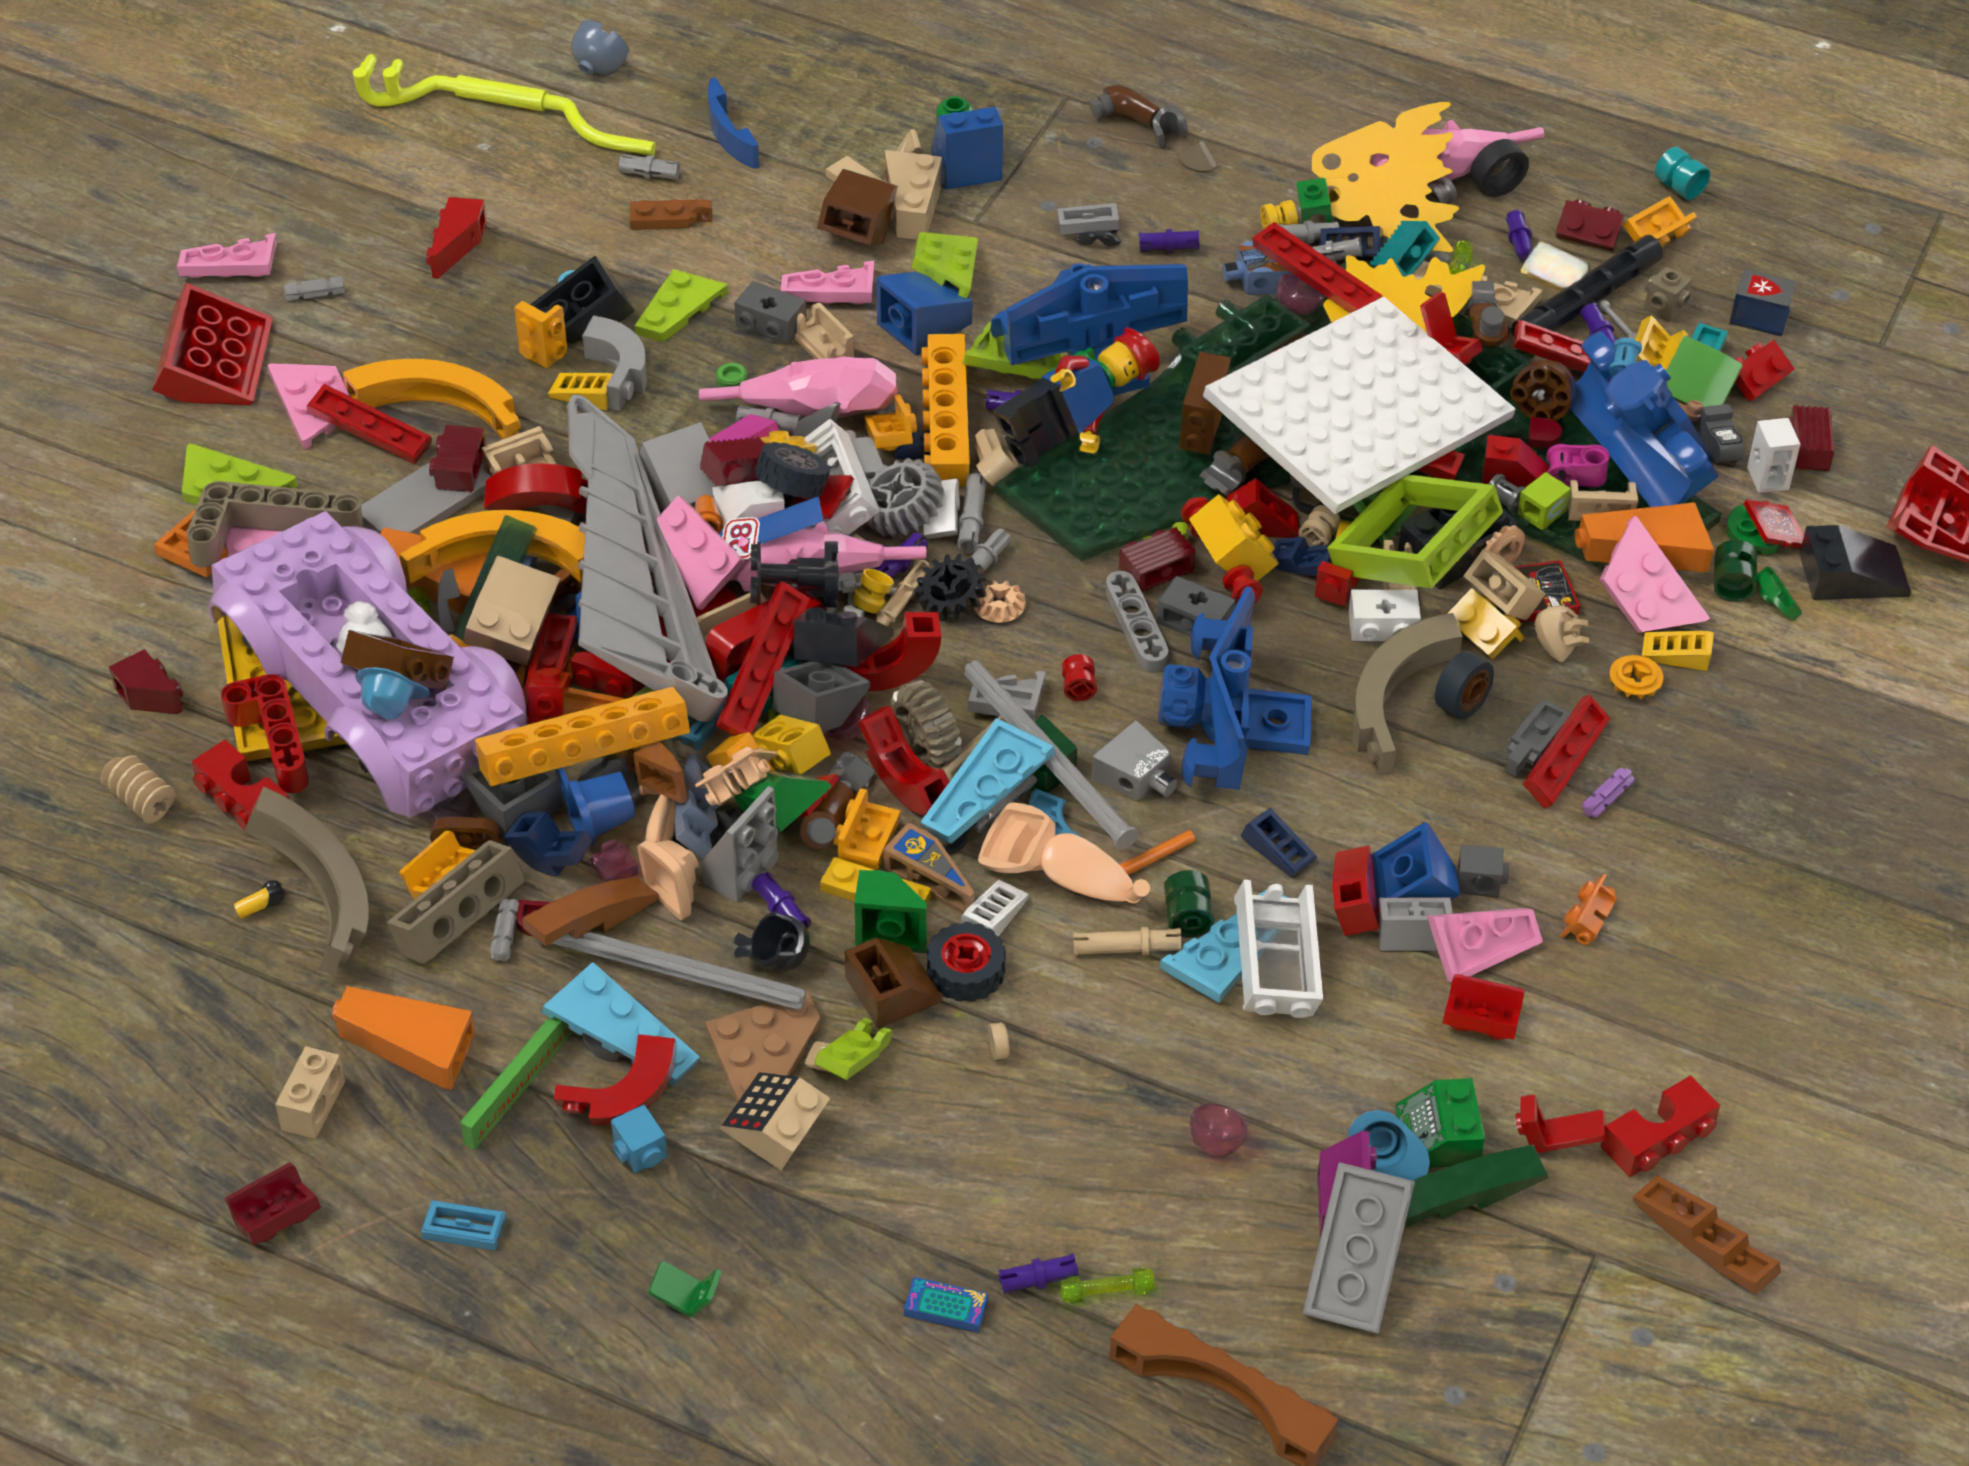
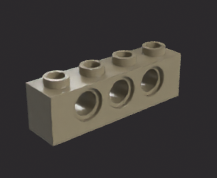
M488 840L391 918L387 924L401 956L425 964L427 961L434 959L438 952L449 943L459 938L477 920L485 917L499 902L512 895L514 890L525 882L512 848Z

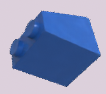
M996 107L938 116L931 154L932 156L942 157V182L946 190L1002 180L1003 123Z
M919 272L881 275L876 278L877 325L916 356L922 353V347H928V334H955L971 325L973 304L969 297L966 299L959 296V290L951 285L949 281H946V284L942 286Z

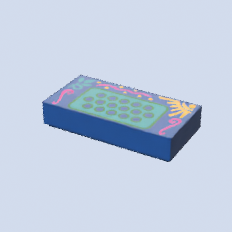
M914 1277L904 1306V1316L979 1333L989 1301V1293Z

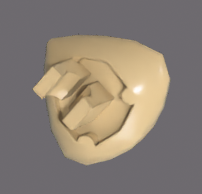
M1564 605L1552 606L1544 609L1536 616L1534 626L1537 638L1548 654L1557 661L1564 662L1575 646L1589 643V637L1580 636V628L1588 626V620L1579 619L1578 615Z

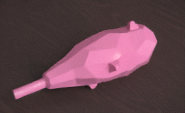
M1453 120L1447 121L1444 129H1425L1421 134L1439 135L1449 132L1453 133L1451 141L1446 143V150L1437 156V159L1443 162L1444 167L1453 170L1452 173L1443 176L1449 180L1465 176L1469 173L1478 153L1485 146L1496 140L1509 139L1513 140L1515 144L1544 138L1542 127L1507 134L1476 129H1460ZM1373 154L1370 156V164L1375 167L1383 165L1388 161L1389 155Z
M843 356L839 358H821L792 362L790 365L775 372L743 381L740 386L699 389L700 401L741 399L745 404L776 408L786 414L801 415L802 418L835 402H839L841 405L838 418H845L857 414L884 410L890 405L894 395L898 393L896 373L877 359Z
M825 522L816 524L815 528L807 527L761 544V564H798V557L824 558V541H838V577L843 573H855L868 568L878 567L884 560L926 559V546L884 547L882 544L862 540L839 532H831L828 530ZM740 536L737 547H744L749 540ZM751 557L744 560L745 564L730 579L739 581L744 591H750L751 576H757V571H751ZM765 584V585H769V586H772V587H776L777 584Z

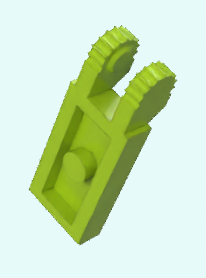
M865 1017L857 1023L854 1030L850 1029L817 1053L815 1065L848 1080L879 1057L883 1049L887 1048L891 1041L893 1031L883 1027V1029L877 1032L874 1039H871L870 1033L873 1028V1021Z

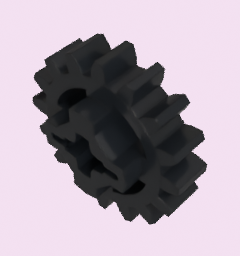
M949 554L944 557V562L941 563L934 559V567L932 569L928 567L922 569L925 577H917L919 587L915 589L922 609L928 612H938L941 621H945L948 615H952L954 620H958L959 613L964 612L967 616L971 615L969 609L971 606L978 608L981 606L978 597L983 598L987 596L984 587L988 586V582L981 565H976L972 557L964 561L962 554H958L955 560H951Z

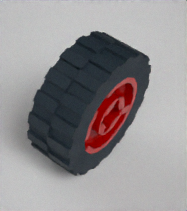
M954 923L947 928L944 927L939 930L937 935L934 934L931 938V944H928L927 947L928 976L937 990L948 999L950 997L959 1002H962V1000L973 1002L976 999L987 998L990 993H995L998 990V986L1002 985L1004 981L1006 949L1002 945L1003 940L991 928L987 929L979 923Z

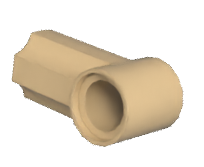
M994 428L990 430L982 429L975 435L974 447L980 460L976 466L987 482L995 486L1015 470L1019 463L1006 448L1001 435Z

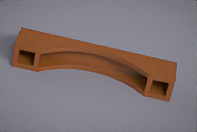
M1135 1304L1110 1337L1109 1358L1141 1377H1182L1206 1383L1227 1393L1244 1405L1260 1422L1270 1437L1276 1454L1296 1466H1318L1336 1439L1339 1419L1334 1417L1328 1409L1320 1405L1315 1406L1299 1397L1293 1389L1287 1386H1280L1267 1379L1258 1369L1246 1367L1232 1359L1223 1349L1213 1348L1199 1340L1191 1331L1184 1328L1180 1329L1167 1322L1154 1310H1146Z

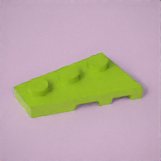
M673 269L635 324L636 335L660 342L666 341L686 326L691 316L698 311L702 313L710 308V302L715 298L719 297L722 299L729 293L728 284Z

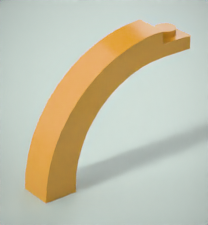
M395 359L374 362L343 372L345 387L349 395L373 408L402 401H434L454 405L475 414L484 420L501 440L519 434L518 430L521 429L520 421L515 414L513 397L492 379L464 366L439 360Z
M520 510L482 511L453 517L421 530V542L400 553L402 570L405 579L410 584L451 562L488 553H515L537 557L565 569L581 583L583 571L578 568L580 560H584L585 534L579 531L578 526L545 514Z

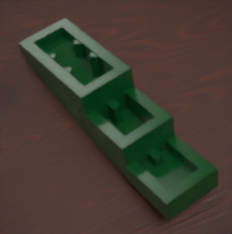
M1534 1145L1500 1151L1464 1161L1413 1180L1415 1184L1404 1228L1437 1213L1444 1219L1476 1203L1481 1210L1548 1179L1549 1176Z

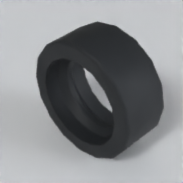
M1496 140L1485 146L1474 159L1470 169L1471 178L1487 196L1498 197L1513 191L1526 176L1529 168V158L1513 140ZM1509 159L1505 168L1498 174L1490 177L1500 163Z

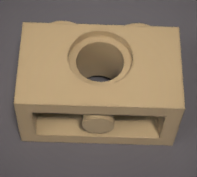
M1486 550L1481 551L1464 575L1467 580L1506 614L1526 621L1546 595L1505 558Z

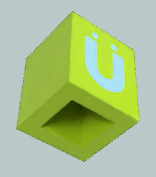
M1545 472L1521 491L1517 514L1540 530H1544L1567 511L1571 488Z

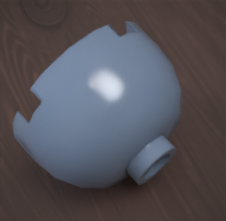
M583 20L571 42L572 54L578 63V68L588 75H610L616 72L628 57V45L613 30L609 34L601 30L603 24L592 20Z

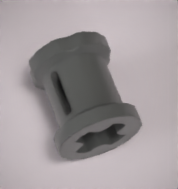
M1495 475L1489 485H1495L1500 503L1507 507V511L1512 514L1517 513L1520 494L1525 487L1521 486L1518 488L1506 481L1504 475Z

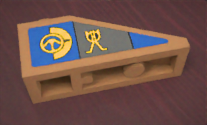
M908 822L884 848L885 872H895L902 879L930 887L931 897L962 914L975 902L974 890L938 838L933 836L928 830L920 829Z

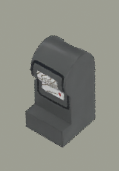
M1730 404L1702 407L1697 430L1712 455V460L1715 463L1742 460L1744 457V442L1732 420L1733 410Z

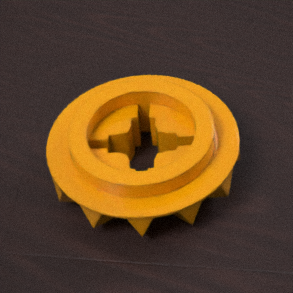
M1628 655L1617 659L1611 665L1609 682L1614 684L1616 692L1624 691L1626 698L1632 694L1641 700L1645 695L1653 697L1655 692L1661 689L1663 672L1649 658L1639 655ZM1632 672L1641 682H1635L1634 678H1630Z

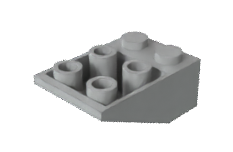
M768 786L701 861L703 885L735 902H738L746 892H751L753 890L751 886L753 880L767 869H772L778 860V830L776 828V806L773 788Z

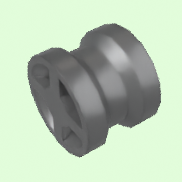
M1441 177L1434 180L1432 184H1427L1432 190L1431 193L1425 196L1428 201L1452 204L1456 200L1457 192L1455 186L1448 178Z

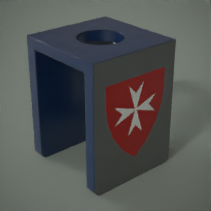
M1744 269L1736 292L1729 324L1782 336L1790 313L1789 306L1796 282Z

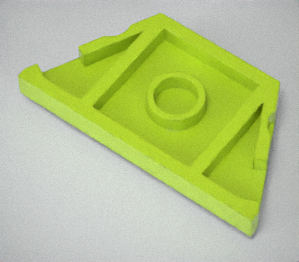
M919 232L915 243L911 268L930 277L942 286L946 284V281H949L960 288L958 295L967 299L971 289L978 238Z
M989 322L983 329L982 334H979L975 339L970 350L967 349L962 364L995 370L1004 374L1011 373L1027 376L1031 379H1041L1043 375L1058 365L1061 357L1065 356V354L1060 353L1011 366L1004 351V335L993 337L990 331L991 322Z
M189 443L187 445L182 495L185 502L197 505L204 487L215 481L296 488L298 486L297 478L294 475Z

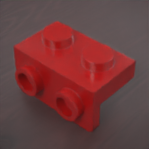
M1774 339L1765 346L1758 342L1744 352L1748 358L1743 360L1739 356L1735 359L1743 364L1735 383L1750 402L1794 371L1795 368Z
M1454 974L1442 1024L1450 1025L1457 1031L1467 1032L1472 1030L1485 1033L1490 1038L1504 1040L1506 1038L1514 1040L1525 991L1522 988Z

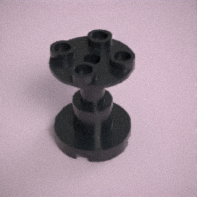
M758 540V544H751V571H757V576H751L750 603L761 604V584H779L783 581L786 584H797L798 591H824V608H837L838 541H824V558L798 557V564H761V540Z

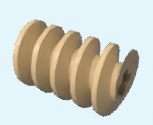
M135 755L124 758L117 757L105 764L101 773L102 784L147 824H153L161 820L174 802L175 790L170 785H167V782L162 778H158V775Z

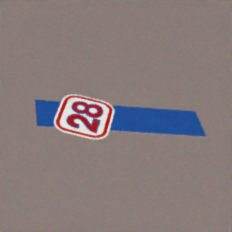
M819 497L759 519L755 517L731 519L725 524L723 532L718 534L743 560L751 557V544H758V540H761V544L824 522ZM741 536L749 540L745 546L737 547Z

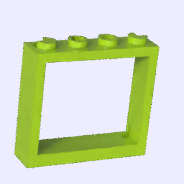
M1406 475L1388 485L1327 549L1332 563L1352 570V577L1432 589L1498 519L1503 510L1495 485ZM1409 505L1458 511L1418 554L1369 547Z

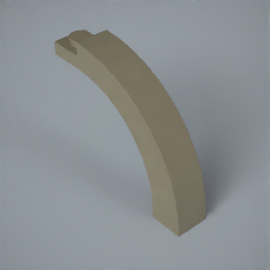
M1454 613L1438 615L1419 621L1394 634L1373 653L1361 673L1356 690L1353 713L1354 741L1357 752L1367 750L1370 762L1376 763L1380 775L1393 773L1396 749L1384 717V705L1393 690L1407 677L1428 666L1450 661L1455 655L1460 653L1463 636Z
M263 787L251 811L244 833L266 842L285 854L306 873L317 888L325 904L329 920V938L319 970L333 975L339 962L346 964L349 956L355 955L366 934L369 920V904L363 878L349 852L322 822L295 802Z

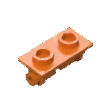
M1605 873L1594 882L1588 880L1577 893L1576 897L1580 901L1578 905L1575 904L1571 907L1563 919L1566 926L1560 935L1562 939L1571 932L1576 936V940L1580 944L1587 945L1595 941L1604 924V921L1601 919L1607 918L1617 900L1616 891L1612 887L1602 884L1607 876Z

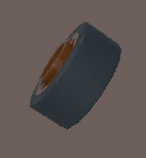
M1462 651L1455 655L1445 666L1436 684L1434 695L1436 705L1459 719L1468 718L1482 706L1491 690L1494 679L1493 665L1470 651Z

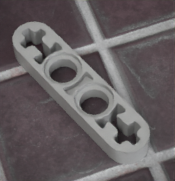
M1126 571L1112 572L1106 579V596L1139 666L1148 672L1162 671L1168 664V646L1135 578ZM1121 588L1126 589L1125 595H1122ZM1127 606H1135L1139 608V611L1136 613H1127L1123 610V608ZM1138 629H1146L1150 631V634L1147 636H1138L1134 633V631ZM1152 647L1151 651L1153 655L1148 654V648Z

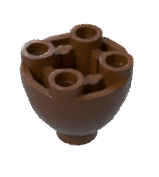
M1541 360L1529 364L1518 373L1510 390V396L1520 411L1527 417L1547 418L1557 421L1565 416L1572 406L1576 386L1573 375L1567 367L1560 362Z

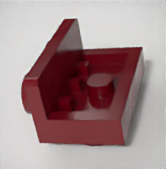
M1566 200L1555 232L1556 237L1614 251L1620 230H1623L1624 215L1611 207H1604L1603 209L1592 207L1590 203L1584 200H1574V202Z
M291 1162L225 1198L236 1228L253 1245L272 1239L277 1232L292 1224L305 1221L312 1213L321 1209L317 1196L302 1183L295 1165Z

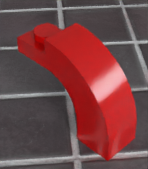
M533 463L510 467L497 472L485 481L484 509L489 511H523L533 506L553 505L586 516L587 498L579 494V489L581 485L588 488V480L582 478L581 470L564 465Z
M905 612L901 633L895 640L878 648L857 667L843 666L870 681V688L867 692L892 689L916 679L933 664L939 653L942 638L939 613Z
M884 706L857 721L869 747V750L865 753L887 789L906 808L914 813L926 815L949 784V780L944 769L931 768L915 755L901 730L892 707Z
M638 1034L633 1065L621 1081L600 1089L555 1085L554 1101L556 1105L562 1107L563 1112L570 1114H584L585 1109L590 1110L589 1120L592 1125H610L612 1119L643 1104L648 1109L661 1096L671 1079L677 1053L675 1038Z

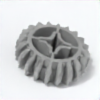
M908 457L903 463L896 459L893 465L888 467L884 464L882 471H874L873 479H867L880 510L879 513L867 521V524L874 532L880 533L883 537L889 534L896 538L899 533L907 537L909 531L913 529L919 532V526L922 524L929 525V518L938 516L937 509L943 506L942 498L945 494L941 484L942 480L929 463L925 464L920 459L913 462Z

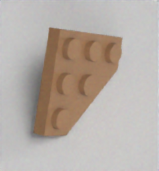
M806 991V1002L800 1010L768 1002L705 1022L706 1033L736 1103H738L759 1072L787 1076L793 1075L805 1054L808 1042L812 1036L815 1037L821 1026L820 1016L808 991Z

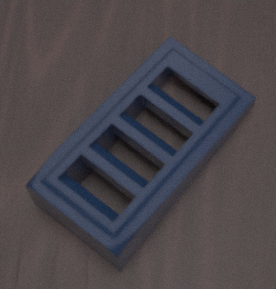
M1380 226L1321 228V245H1325L1326 241H1331V236H1336V242L1343 241V236L1348 237V240L1361 237L1363 256L1355 257L1357 260H1374V256H1377V252H1380V247H1384L1383 229ZM1368 237H1373V249L1368 250Z
M1271 807L1246 824L1240 835L1248 845L1291 878L1317 859L1313 851ZM1266 830L1269 834L1265 835L1263 831ZM1277 838L1280 842L1274 844L1272 840ZM1285 846L1290 848L1285 854L1281 851ZM1294 855H1299L1301 859L1293 864L1289 860Z

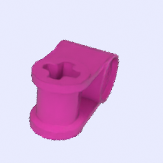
M1557 444L1547 451V461L1550 464L1547 473L1562 481L1566 486H1570V480H1577L1578 486L1600 487L1607 480L1610 455L1608 450L1600 445ZM1561 453L1564 455V461H1561ZM1559 470H1562V478L1559 477Z

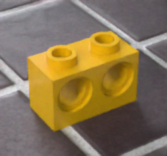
M780 714L752 733V737L760 748L778 752V755L768 760L773 768L794 774H803L831 754L820 725Z

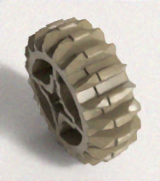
M918 680L901 686L899 690L893 692V697L891 698L892 710L910 748L925 765L931 768H942L946 763L961 754L962 740L959 737L960 730L956 726V719L951 713V708L945 703V698L939 695L938 689L933 688L929 682Z

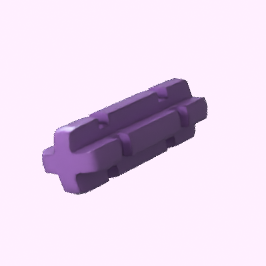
M1619 768L1611 775V778L1609 777L1592 796L1582 803L1585 815L1597 818L1603 813L1605 808H1608L1624 790L1634 783L1635 778L1631 775L1632 771L1628 768Z

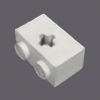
M1789 418L1757 422L1747 468L1758 493L1783 491L1790 488L1800 442Z
M1351 590L1349 604L1351 641H1387L1394 634L1421 620L1417 590Z

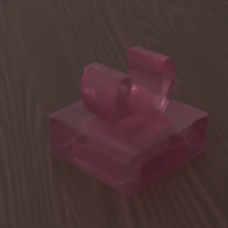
M615 839L601 844L602 851L591 855L592 866L604 883L631 878L639 874L638 864L622 842L616 844Z

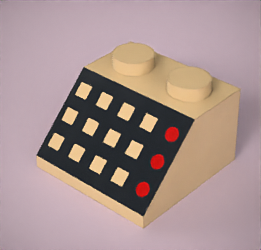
M759 1072L721 1125L720 1130L782 1171L821 1114L830 1097L800 1077Z

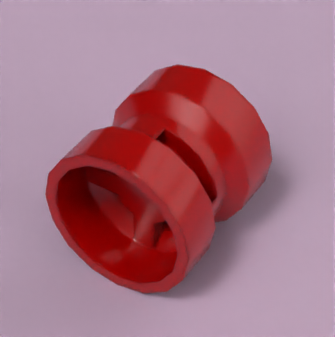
M1083 654L1067 657L1061 667L1062 676L1065 679L1063 684L1064 694L1073 701L1091 699L1097 693V680L1094 676L1095 664L1093 659Z

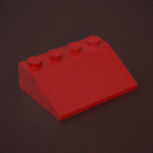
M185 283L173 307L152 391L180 402L252 405L273 317Z

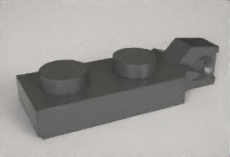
M1542 699L1510 738L1506 751L1510 755L1507 757L1508 763L1505 772L1517 777L1524 770L1527 763L1534 766L1571 712Z

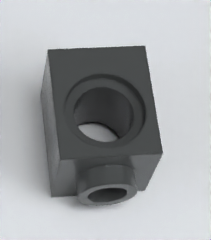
M1461 844L1457 868L1460 894L1499 898L1501 884H1508L1509 863H1503L1504 848Z

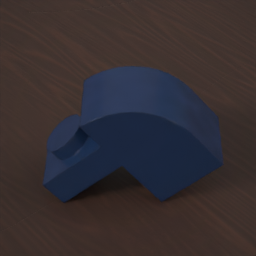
M547 812L521 813L504 837L523 862L538 872L550 876H558L565 866H573L583 859L585 851L593 842L587 831L561 832Z

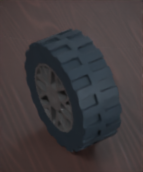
M772 442L763 445L755 473L761 482L784 494H790L795 497L815 498L822 495L831 467L827 464L826 460H823L819 455L807 449L788 443Z

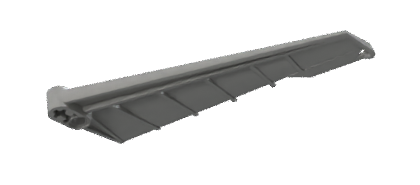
M574 394L566 406L568 414L569 456L588 480V488L581 485L579 489V494L587 498L586 524L581 522L579 525V531L585 534L584 560H580L578 568L583 571L582 594L578 602V607L581 608L578 645L654 691L673 686L686 702L687 715L702 722H709L715 717L728 690L725 684L716 677L677 561L673 557L656 520L660 516V512L635 439L587 398ZM642 530L644 533L648 553H646ZM650 572L653 573L657 595L653 592ZM658 615L663 617L667 637L661 634Z

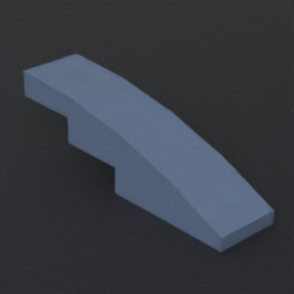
M691 753L687 758L683 771L687 801L684 803L676 801L675 832L676 839L704 859L712 850L709 834L718 825L715 810L719 805L711 806L705 797V794L708 793L707 788H696L695 784L704 779L703 773L711 767Z

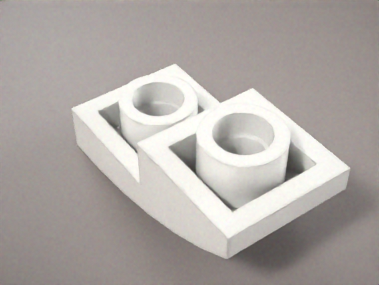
M957 478L944 480L941 483L945 494L942 498L943 506L937 509L938 516L929 518V525L924 524V536L927 540L958 535L957 511L960 510Z

